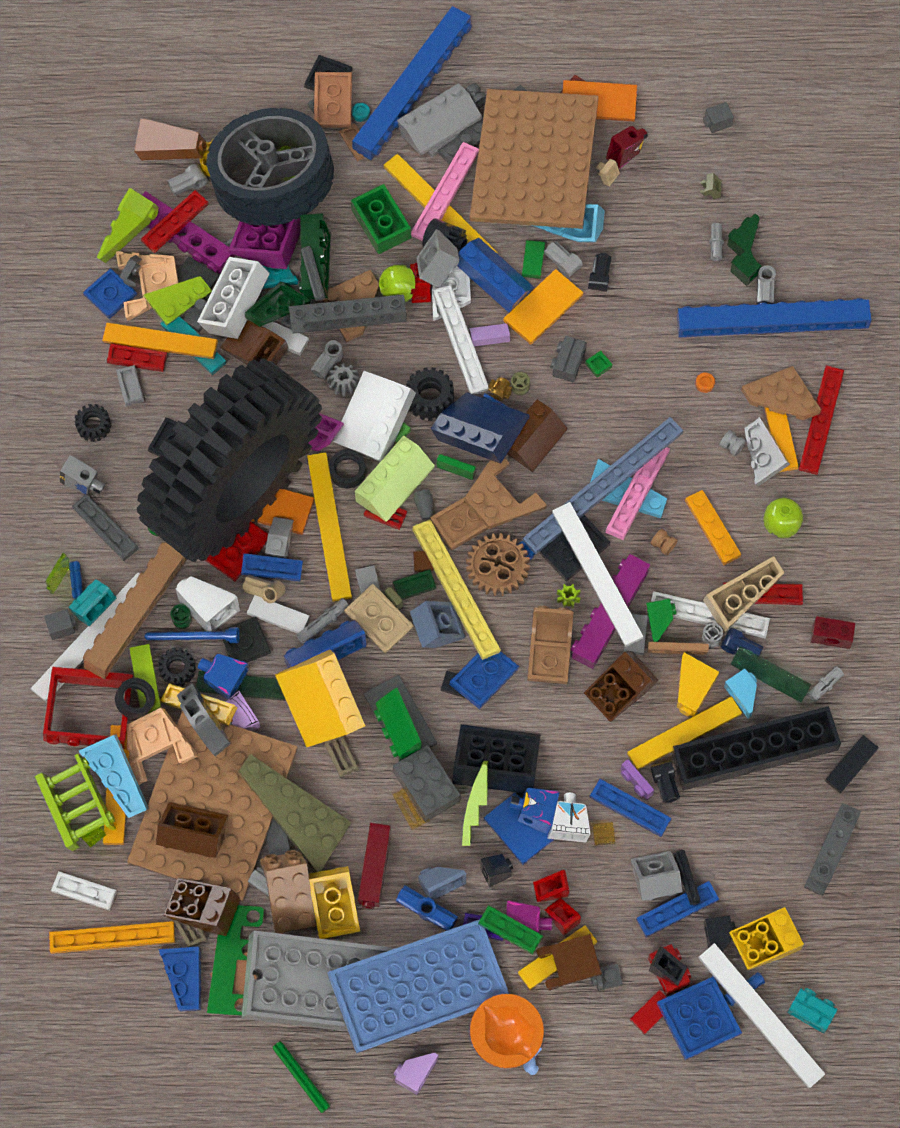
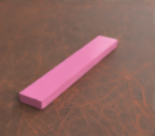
M465 142L461 144L411 231L412 237L423 241L425 230L430 221L434 218L442 219L479 153L478 148Z
M666 447L635 473L605 533L621 540L625 539L669 454L670 448Z

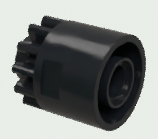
M437 218L432 219L428 224L422 241L424 247L437 229L457 248L458 252L468 242L466 230Z

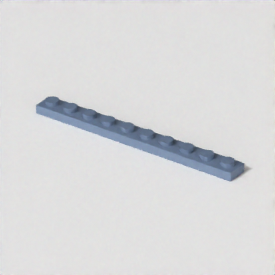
M669 417L565 504L570 502L580 519L682 435L683 430ZM551 514L523 537V542L536 555L562 534L563 531L554 515Z

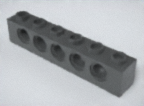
M404 295L289 306L292 334L407 322Z

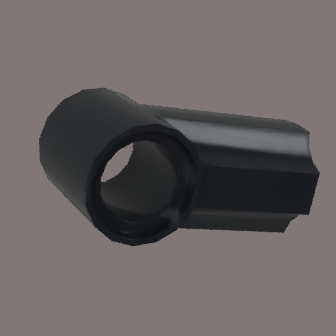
M600 253L595 255L588 289L607 292L610 276L608 274L611 264V256L608 254Z
M667 761L651 765V774L654 782L657 783L662 802L668 804L679 800L680 795L674 779L675 772L672 762Z

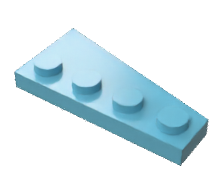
M598 459L590 482L609 468L610 465ZM629 477L602 501L619 506L633 478ZM650 489L639 512L661 518L667 498Z
M117 734L79 750L80 754L89 762L92 770L102 779L101 782L104 786L108 787L114 795L113 798L128 818L149 809Z

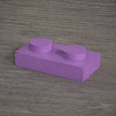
M628 759L621 764L622 777L627 782L631 781L635 786V792L640 797L643 796L648 800L653 796L654 789Z

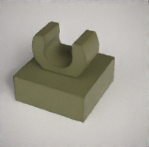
M714 173L707 174L706 180H702L700 183L706 188L700 190V193L704 196L711 195L714 199L721 198L722 181Z

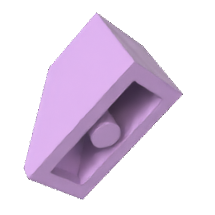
M431 1053L406 1060L403 1065L399 1064L394 1072L396 1076L395 1083L418 1095L438 1060V1054Z

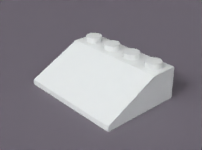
M363 371L341 421L344 425L335 436L333 442L381 462L392 449L416 392L394 381Z

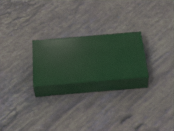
M430 569L393 581L395 592L402 600L436 589Z

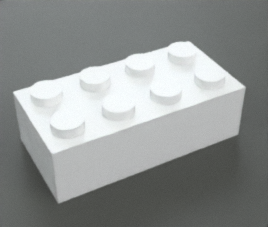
M229 257L197 322L209 334L238 339L247 321L245 312L255 304L270 273L258 261Z

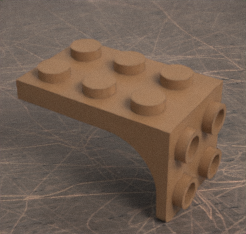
M548 606L534 608L527 681L567 684L574 612L565 607L550 609Z
M296 850L286 851L283 855L269 854L265 858L260 859L268 888L274 932L283 933L316 926L308 868L302 854Z

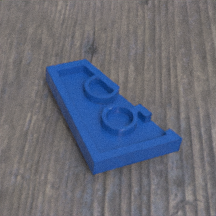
M201 948L158 949L165 965L164 968L168 975L178 1010L180 1012L201 1010Z

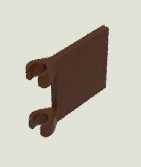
M591 934L551 946L540 947L536 950L538 957L541 959L550 955L554 957L559 978L545 981L546 987L550 991L564 985L602 975Z

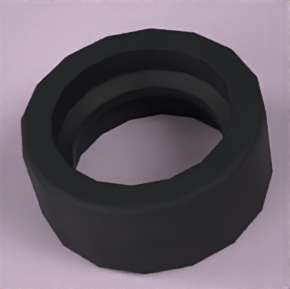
M349 449L341 450L334 454L329 463L330 477L334 484L341 488L349 489L355 488L362 483L366 475V465L361 454ZM343 460H353L359 465V472L353 478H341L336 472L337 464Z
M130 678L124 681L116 691L115 705L125 717L132 719L141 718L154 705V689L143 679ZM129 688L140 690L146 697V704L138 709L130 707L124 700V692Z

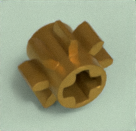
M498 377L496 381L492 379L488 386L489 395L497 401H502L503 398L509 399L512 393L511 383L502 377Z

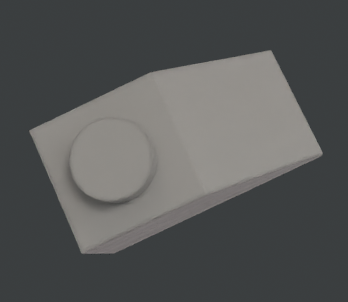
M273 518L265 550L267 556L287 559L293 520Z

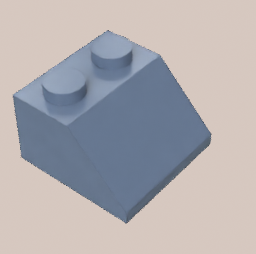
M425 601L410 611L422 648H437L465 638L456 610L451 602Z

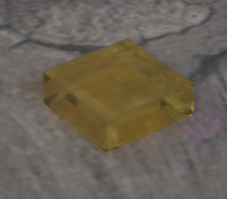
M613 822L592 824L595 846L615 844Z

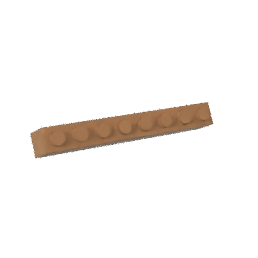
M162 542L160 544L155 558L151 557L146 571L139 574L135 587H131L128 590L125 601L118 604L114 617L107 620L104 626L105 630L102 634L99 633L96 636L91 650L87 649L84 653L85 669L103 679L107 677L187 559L168 543Z

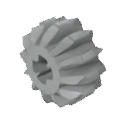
M344 363L340 368L335 365V370H330V376L327 378L330 390H334L336 395L342 392L344 397L346 392L352 395L353 389H356L357 383L360 381L358 370H353L352 365L345 367Z

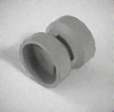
M729 430L722 438L719 446L729 449L732 455L737 456L744 447L746 440L742 437L738 438L733 431Z
M716 623L707 624L702 634L703 644H709V648L717 647L721 643L723 636L721 626Z

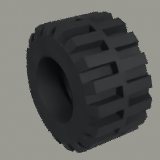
M423 368L422 372L418 370L416 375L412 374L410 381L408 380L406 383V387L416 392L409 410L410 412L413 411L415 417L419 415L421 420L428 418V421H432V418L437 419L441 412L454 403L453 382L448 374L444 375L442 370L436 371V368L431 370ZM428 388L436 389L441 393L434 400H425L419 394Z

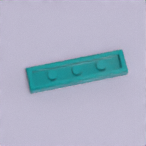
M178 317L167 326L163 321L160 323L167 332L201 337L181 317ZM217 351L214 359L193 356L212 376L226 364V360Z

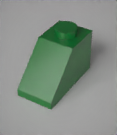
M670 599L646 603L653 642H659L673 622V615H677L675 603H671Z

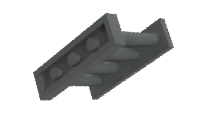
M844 803L841 804L804 888L821 896L824 895L859 818L860 810Z

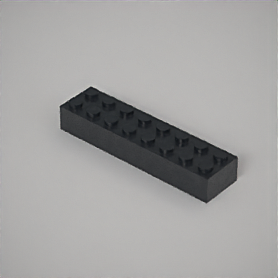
M827 706L675 745L672 748L671 754L682 790L684 791L839 750L841 742L830 708Z

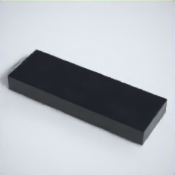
M863 735L825 779V782L841 794L879 747Z

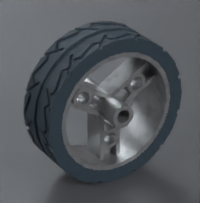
M267 108L250 112L248 115L245 114L223 128L224 130L220 131L213 139L208 151L210 152L207 154L206 164L217 201L227 214L246 224L271 226L298 219L301 215H306L319 205L318 203L322 202L328 195L333 184L334 165L324 130L309 115L294 109ZM275 146H290L296 148L276 152ZM246 159L254 167V170L245 185H241L232 180L231 176L236 167ZM295 176L286 182L284 180L285 177Z

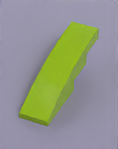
M150 644L130 647L134 677L147 681L155 692V702L147 713L149 714L161 708ZM137 689L140 708H142L147 700L144 693Z
M483 761L468 799L463 824L462 846L471 845V826H479V805H487L488 761Z

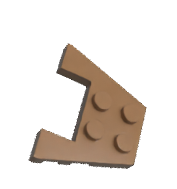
M506 458L503 459L501 464L490 460L464 498V501L489 529L547 508L546 503L536 492L519 504L495 476L509 466Z

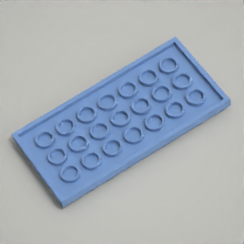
M479 920L327 973L356 1054L474 1012L487 999L500 994H509L485 928L478 925Z

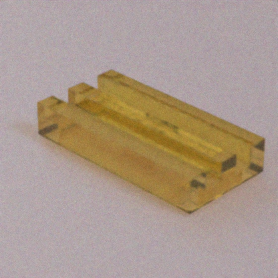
M404 789L393 794V798L411 830L430 821V819L426 820V822L424 819H420ZM400 796H403L417 823L414 824L399 798Z

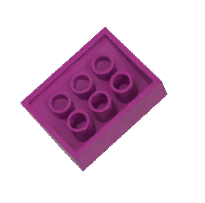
M301 217L293 219L291 222L271 226L250 225L240 221L229 247V253L247 260L258 261L261 265L268 268L287 269L301 233Z

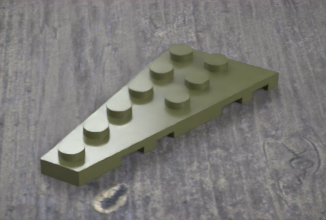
M251 754L248 755L238 773L251 790L256 793L265 808L270 811L289 839L298 847L303 857L312 865L314 871L320 872L352 822Z

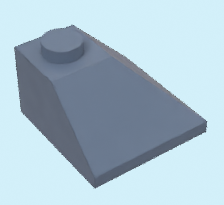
M429 867L421 871V875L418 876V881L425 895L433 901L466 884V872L464 870L442 867L432 869Z

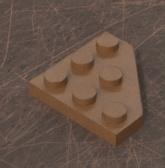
M368 270L329 289L328 298H324L322 301L323 303L375 298L379 291V283L372 271ZM366 326L339 329L347 343L363 335Z
M793 366L743 385L741 389L750 405L767 407L769 411L783 415L785 413L796 416V419L805 420L820 414L821 411Z

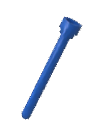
M230 627L225 631L147 632L144 637L146 640L225 639L229 643H239L240 631L238 627Z

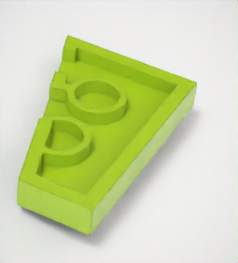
M199 276L143 294V297L167 326L192 308L198 299H204L212 293V290L202 277Z

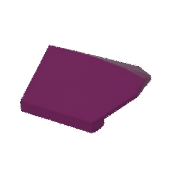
M320 414L322 416L321 422L315 427L318 429L317 436L308 442L312 446L311 450L318 452L330 445L344 425L343 422Z

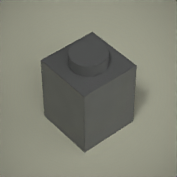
M727 102L707 108L705 117H703L706 128L709 127L711 133L732 127L734 119Z
M68 609L44 616L52 640L75 634L74 626H77L74 614H69Z

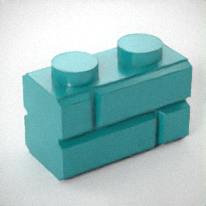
M95 579L68 608L77 619L90 627L117 598L109 587Z
M800 988L787 1013L824 1034L838 1009L834 1007L835 1004L828 999L821 1000L816 997L817 994L811 989L805 988L803 990Z

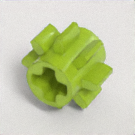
M563 584V590H557V595L560 596L557 598V603L562 602L563 607L571 606L574 609L575 602L580 603V598L577 597L580 595V590H576L574 584L571 586Z

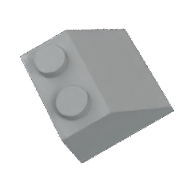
M437 229L416 257L419 278L437 287H440L448 279L450 271L459 263L457 248Z
M671 851L631 859L637 888L642 901L653 900L662 896H673L676 893L682 892L680 871Z

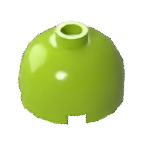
M393 265L386 268L379 279L381 294L384 297L404 295L405 302H408L413 295L410 294L411 290L415 289L413 271L407 268L406 265Z
M778 498L767 506L763 517L764 526L769 533H773L779 538H789L795 535L801 528L803 521L802 509L792 499Z

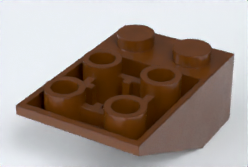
M247 319L238 339L227 337L220 348L248 365L249 361L256 360L259 362L260 359H266L277 365L289 347L285 339L265 327L257 326Z
M625 651L584 694L608 721L612 722L645 695L659 680L632 651Z
M178 878L163 916L209 933L226 936L240 897L228 887Z

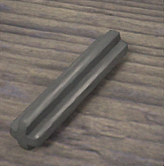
M306 246L301 249L314 298L316 301L325 298L313 251L310 246Z

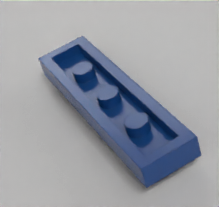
M599 779L590 795L591 799L662 837L671 821V817L602 779Z
M710 881L697 887L700 897L699 904L690 905L687 894L684 893L637 917L636 921L645 937L647 938L719 901V897Z

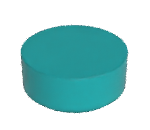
M365 103L355 104L352 107L353 119L357 122L368 120L370 117L369 106Z

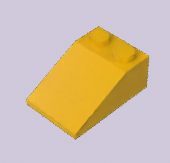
M349 866L309 873L311 897L319 939L360 932Z

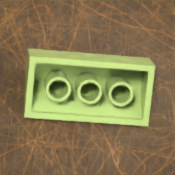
M403 436L355 490L356 502L387 522L434 469L435 465L417 444Z

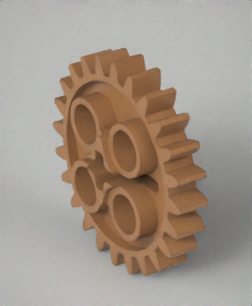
M494 533L492 534V539L484 536L485 542L478 539V547L472 545L473 552H468V557L471 559H466V564L470 565L466 567V571L471 572L468 578L474 579L472 581L473 586L479 584V591L485 588L486 595L493 591V595L496 596L497 591H500L501 595L504 596L505 590L512 594V587L518 590V583L524 585L522 577L528 578L526 571L530 570V565L527 564L530 562V558L525 557L528 555V551L523 550V544L517 546L518 540L510 541V535L503 539L502 533H500L499 538H496ZM490 550L497 551V554L491 556L488 554V552ZM511 556L514 557L516 560L513 562L506 561V558ZM484 567L490 569L488 573H482L480 570ZM501 574H507L509 576L505 580L499 578Z

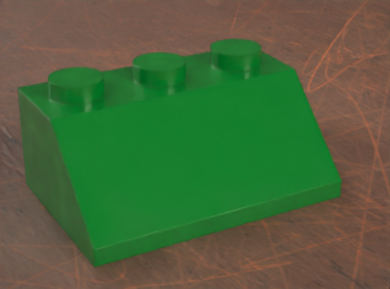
M395 688L375 703L376 710H374V715L377 721H381L384 728H381L384 738L386 740L389 739L392 744L389 748L393 758L397 757L400 762L422 748L421 740L399 690Z

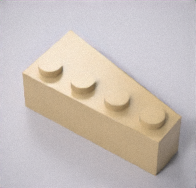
M773 556L705 596L703 601L717 624L723 629V633L740 619L783 576L784 571Z

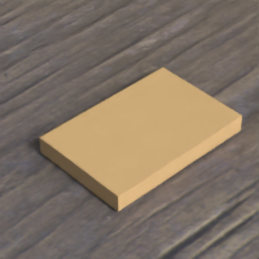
M374 584L370 585L344 610L352 620H356L365 634L385 654L414 627Z

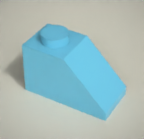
M743 669L725 681L724 688L733 697L747 719H749L753 712L757 680L751 672L748 673L746 669Z

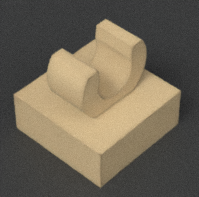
M611 159L606 164L600 162L596 169L600 170L598 175L601 176L603 184L610 186L620 174L616 161Z

